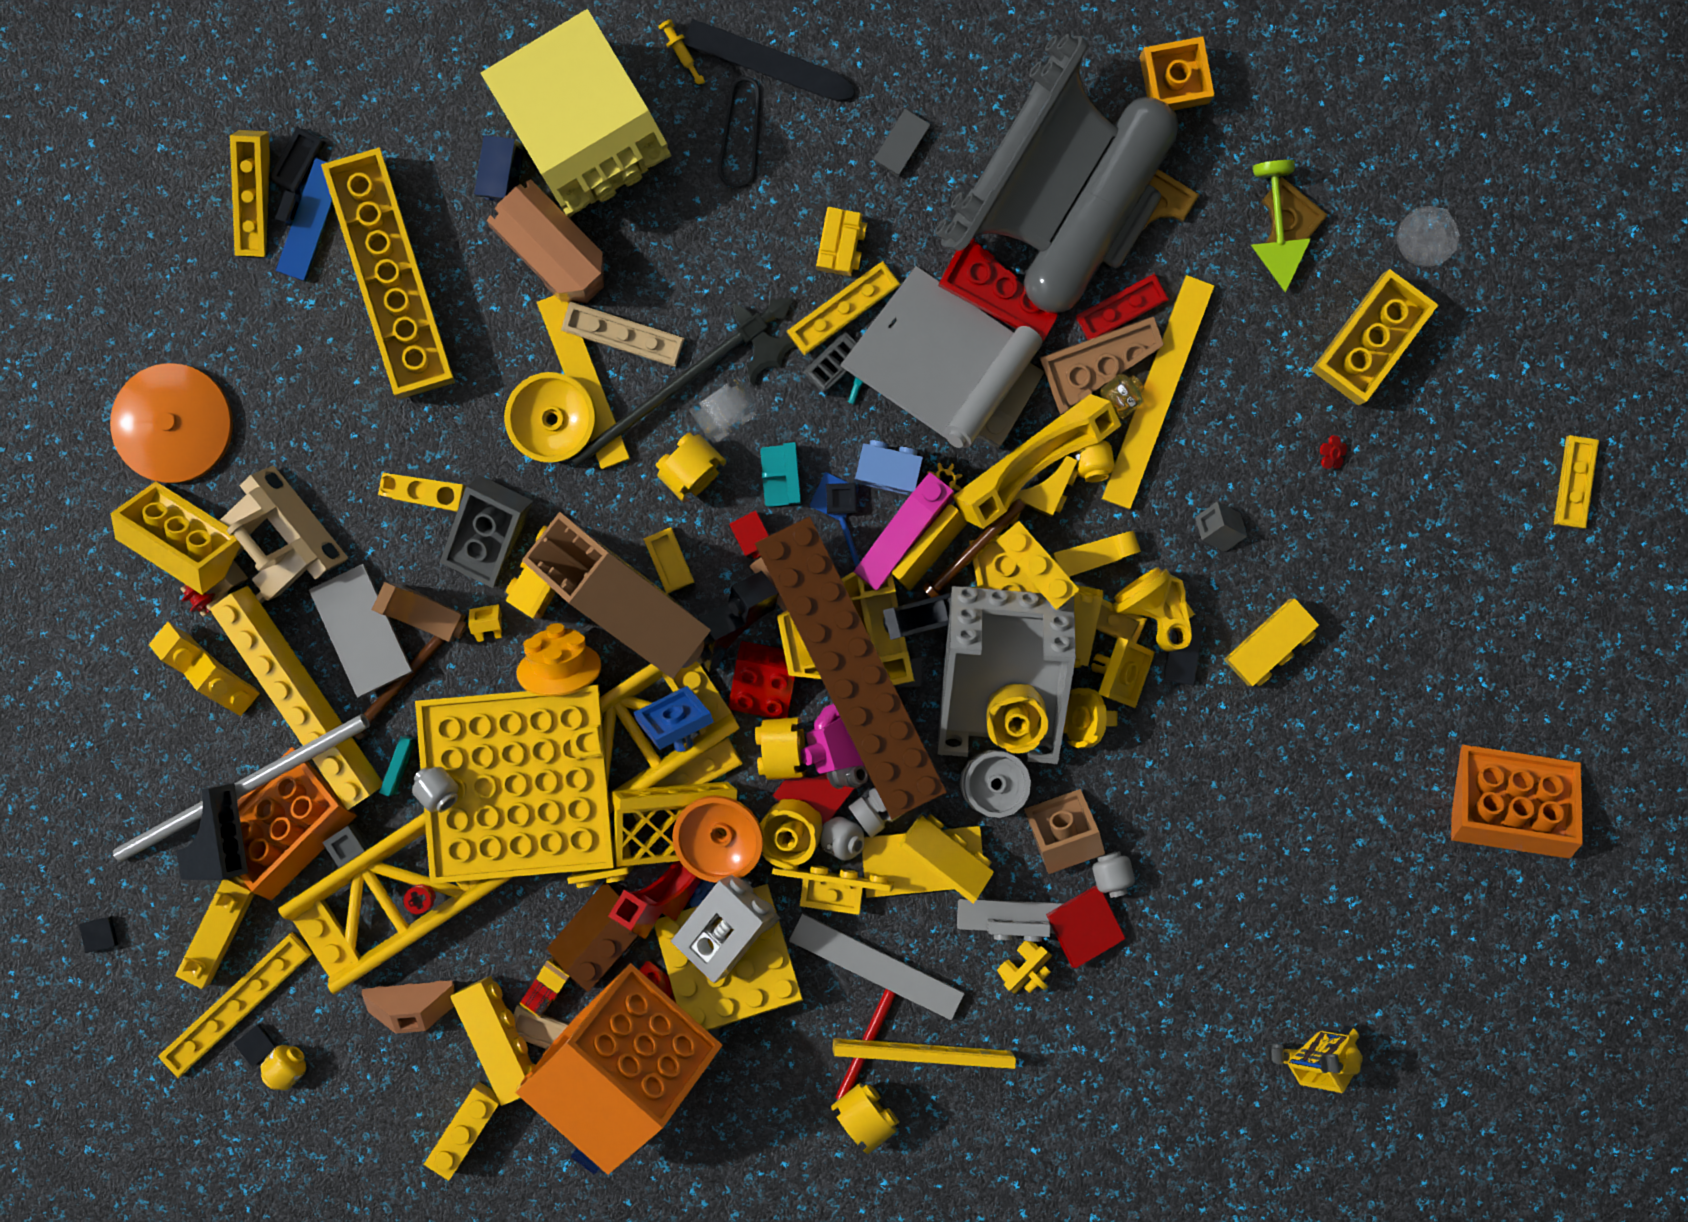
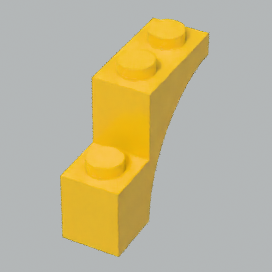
M1066 455L1057 470L1047 480L1034 487L1019 490L1010 505L1015 500L1022 499L1026 504L1025 506L1049 517L1055 511L1060 513L1067 496L1062 495L1067 484L1073 485L1078 474L1075 468L1077 460ZM1020 513L1009 524L1014 525Z
M1020 521L1015 523L996 540L1056 610L1079 591L1078 587Z
M168 621L149 644L159 659L183 673L196 691L240 717L260 694L255 687L239 678L213 658L190 634Z

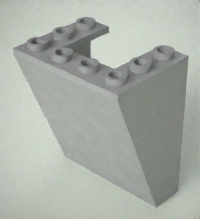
M952 586L938 729L939 755L968 757V736L989 737L986 707L990 695L1009 684H1029L1042 696L1047 711L1048 730L1038 746H1046L1051 752L1040 754L1033 749L1028 752V762L1058 764L1076 659L1074 596L1056 610L1042 593ZM957 739L961 742V745L950 747L945 741Z

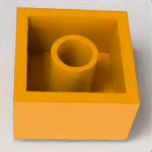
M1203 36L1143 48L1139 57L1147 97H1153L1168 103L1173 110L1205 105L1211 102L1215 95Z

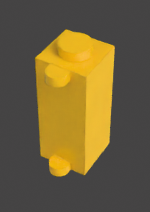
M1076 585L1079 591L1073 595L1076 654L1074 668H1081L1082 665H1089L1103 599V590Z

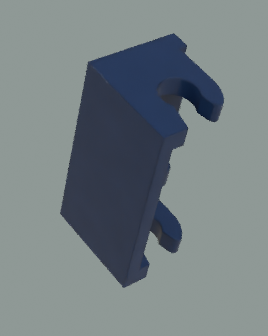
M484 135L474 195L485 197V200L500 202L518 186L525 146L516 139Z

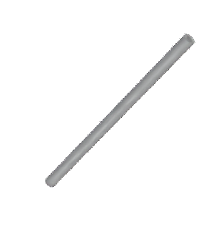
M360 714L234 783L237 799L369 728L370 724L364 714ZM203 802L197 803L113 850L114 857L117 861L122 862L202 818Z

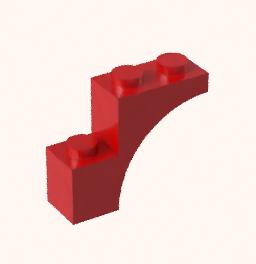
M674 861L670 868L650 886L635 892L624 890L608 917L646 939L661 913L674 921L678 919L702 879L690 873L680 861Z

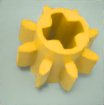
M938 463V471L936 473L932 471L927 472V475L931 472L938 479L940 474L944 473L946 478L951 477L952 479L948 487L956 491L961 490L960 486L955 483L956 480L962 477V474L954 475L952 472L954 464H951L948 469H943L942 464Z

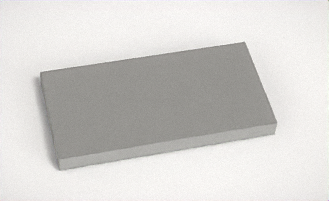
M364 564L309 589L357 698H362L414 673L389 617L371 610L378 597V592Z

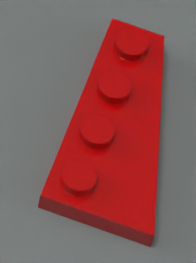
M974 238L966 248L956 251L938 286L1016 329L1020 326L1034 329L1042 338L1043 343L1058 314L1048 313L1037 308L1027 297L1025 287L1017 280V277L997 262L989 251L984 250L976 243Z

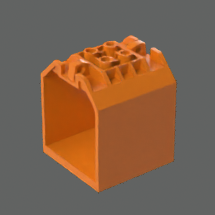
M630 963L578 1013L553 1041L534 1068L519 1083L515 1093L609 1175L663 1129L720 1050L722 1044Z

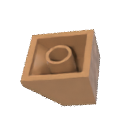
M1081 789L1024 809L1048 874L1105 854L1099 830Z

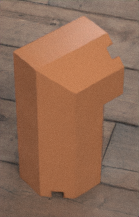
M531 179L526 181L527 188H524L521 184L516 186L495 207V210L498 212L496 218L494 219L490 215L487 219L489 227L544 282L545 287L561 302L588 303L604 288L605 262L602 251Z

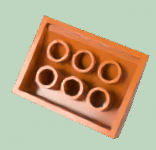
M1462 745L1451 814V840L1570 859L1583 844L1581 763Z
M291 747L283 756L293 752L296 749ZM308 761L247 793L237 801L248 874L240 875V877L251 892L272 901L325 848L324 841L344 829L357 817L351 808L349 810L345 808L330 784Z

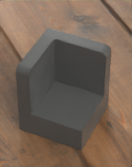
M1218 501L1195 517L1201 540L1222 551L1229 550L1247 537L1241 514Z
M355 823L345 827L323 842L339 868L371 848Z

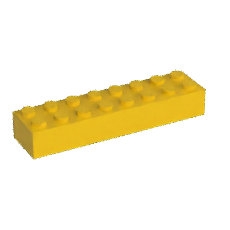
M380 147L321 164L394 396L399 400L455 383Z

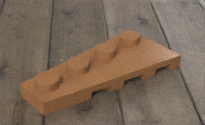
M1153 316L1040 357L1060 415L1164 345Z

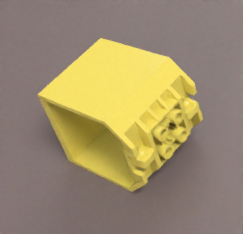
M588 9L481 72L482 77L568 218L585 208L589 203L592 204L597 200L604 202L616 194L615 190L624 184L628 187L637 183L642 178L641 174L646 172L649 167L655 166L671 157L667 148V142Z

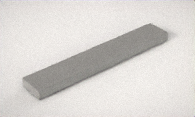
M803 913L789 939L790 942L949 1020H952L964 995L963 991Z

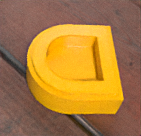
M599 725L583 727L573 733L570 745L572 751L577 756L590 758L604 755Z

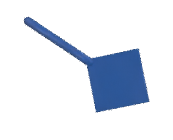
M825 472L809 506L840 521L855 567H857L860 560L845 520L847 514H827L826 484L848 482Z

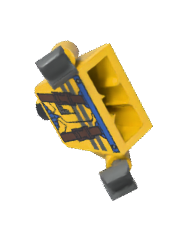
M1344 1026L1338 1034L1324 1031L1316 1033L1298 1050L1284 1049L1282 1044L1277 1043L1267 1044L1265 1046L1266 1060L1273 1061L1276 1064H1288L1300 1085L1343 1093L1353 1076L1360 1072L1362 1055L1355 1044L1359 1034L1354 1028Z

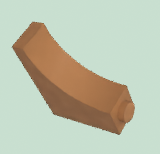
M384 582L371 609L381 615L405 622L448 642H454L455 638L460 639L467 625L464 622L465 614L402 584Z

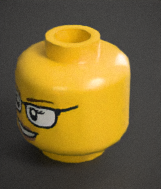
M1105 440L1073 452L1074 459L1077 460L1075 467L1078 471V476L1085 478L1086 482L1104 481L1108 479L1109 474L1115 468L1112 447Z

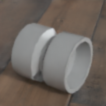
M875 787L869 791L868 798L860 797L849 806L856 819L871 838L885 828L886 821L893 822L900 817L898 816L891 820Z

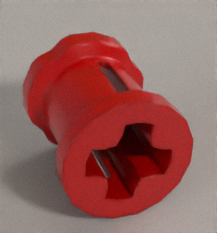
M425 884L416 885L404 895V906L412 914L424 913L433 907L436 894L430 886ZM424 894L426 900L416 904L414 898Z

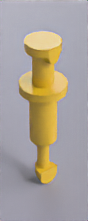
M671 19L658 26L659 29L664 30L670 40L666 46L673 48L683 66L689 68L697 84L705 83L703 76H699L694 68V60L682 41L685 39L684 35L677 36L672 28L674 24Z

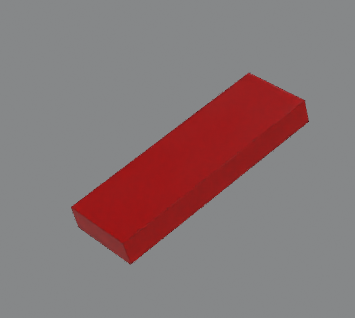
M1154 273L1076 315L1075 318L1086 339L1089 340L1113 331L1169 299Z

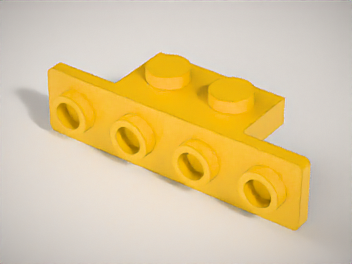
M799 865L792 868L774 866L772 869V874L803 879L800 906L859 915L863 888L890 892L894 888V882L888 881V876L870 874V878L858 877V872L840 870V874L828 872V867L811 865L810 870L798 868Z

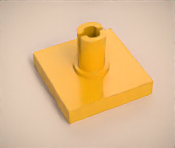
M1118 637L1111 658L1103 654H1097L1093 659L1105 664V666L1095 663L1091 665L1093 672L1104 675L1098 694L1136 708L1155 651Z

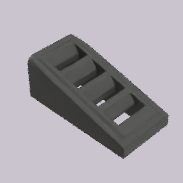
M846 332L838 337L803 372V375L824 395L848 372L831 355L836 351L845 359L848 354L840 345L844 342L852 350L857 344ZM828 359L839 371L834 374L823 362ZM818 368L830 378L827 382L815 372Z

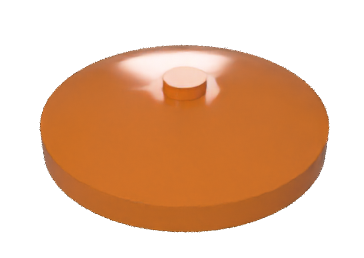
M166 363L148 367L135 374L125 383L114 401L110 428L118 454L132 470L145 478L157 482L176 484L195 480L211 471L220 462L231 441L233 416L225 393L211 377L187 365Z

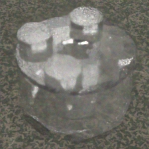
M739 376L733 379L736 385L732 388L727 383L700 401L699 405L702 408L698 411L694 406L689 409V412L709 440L714 437L718 442L732 433L731 425L737 421H740L743 425L757 416L754 409L758 407V404Z

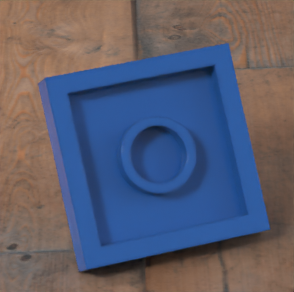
M688 686L634 712L638 724L659 750L674 743L675 750L682 752L686 750L684 742L688 749L691 748L693 741L690 738V734L714 722L709 710Z

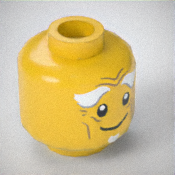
M277 1046L263 1060L260 1066L261 1078L266 1086L273 1090L290 1089L306 1071L303 1052L295 1046Z

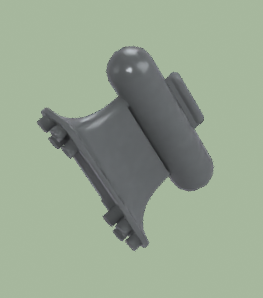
M1066 34L1062 39L1057 35L1050 39L1045 51L1052 56L1046 65L1039 61L1032 68L1029 76L1036 82L1029 92L1027 101L974 189H971L967 196L960 192L952 201L951 208L957 211L952 222L943 219L935 230V234L942 238L941 245L948 250L961 251L967 247L973 238L983 234L1009 236L1039 250L1027 269L1024 287L1027 297L1033 304L1048 313H1061L1071 309L1082 297L1102 262L1112 268H1118L1122 265L1161 200V193L1151 186L1150 182L1176 141L1179 131L1177 115L1168 103L1153 97H1141L1134 100L1123 110L1115 125L1107 120L1090 101L1081 82L1080 63L1087 49L1088 41L1082 36L1071 37L1069 34Z

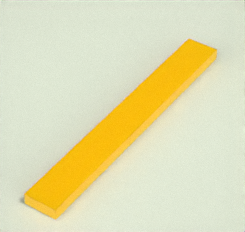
M1188 275L1185 276L1162 336L1164 345L1156 352L1137 403L1139 406L1136 405L1116 458L1115 468L1110 474L1101 498L1102 500L1128 510L1131 509L1214 285Z

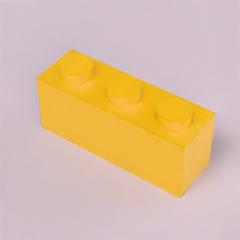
M1295 598L1289 599L1224 658V661L1247 686H1254L1255 684L1261 686L1272 676L1270 670L1276 664L1282 666L1293 657L1294 653L1292 650L1299 643L1304 646L1314 638L1316 633L1313 630L1319 624Z
M478 1082L473 1087L423 1165L448 1181L452 1178L500 1104L492 1089L481 1082Z

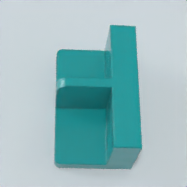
M783 443L782 446L762 447L760 452L765 506L801 504L796 443Z

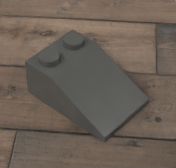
M481 475L478 476L465 489L440 563L494 588L522 532L533 500Z

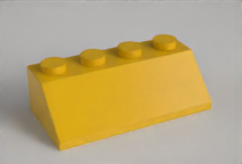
M156 481L110 513L116 540L201 595L225 578L241 546L234 535L230 536L227 533L228 526Z

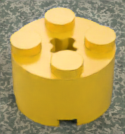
M691 432L685 434L677 443L679 448L671 455L669 453L665 454L656 463V467L659 469L658 478L683 503L689 501L686 497L688 494L692 493L694 496H697L717 477L719 472L716 470V467L719 463L723 467L726 464V460L701 434L694 436Z
M1009 684L990 695L986 707L988 734L992 742L1006 749L1007 752L1016 754L1035 749L1048 730L1046 705L1042 696L1029 684Z
M800 717L763 720L760 727H755L756 744L761 745L762 757L757 759L759 775H765L767 780L805 777L806 770L800 771V764L804 763L800 754L801 750L806 747L804 730L797 729V724L802 723Z
M782 799L773 805L760 823L763 833L762 855L768 862L781 868H792L808 861L820 843L823 830L820 813L809 804L796 799Z
M859 1083L831 1105L833 1111L839 1109L841 1114L837 1116V1119L857 1145L864 1142L867 1147L863 1151L866 1154H870L897 1132L895 1125L899 1123V1120L890 1108L883 1109L879 1104L878 1100L881 1097L871 1084L864 1086Z

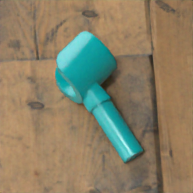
M854 376V385L848 402L854 405L860 388L863 385V381Z

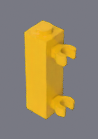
M240 876L221 881L175 974L176 977L201 989L211 984L255 895Z

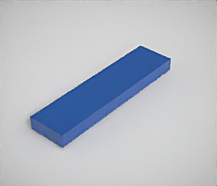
M316 158L276 268L278 273L304 282L307 281L333 207V201L321 164L328 162Z

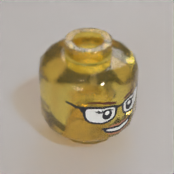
M1118 374L1100 389L1101 398L1111 401L1118 417L1126 418L1143 404L1144 398L1141 392L1145 388L1134 375L1129 378L1127 375Z

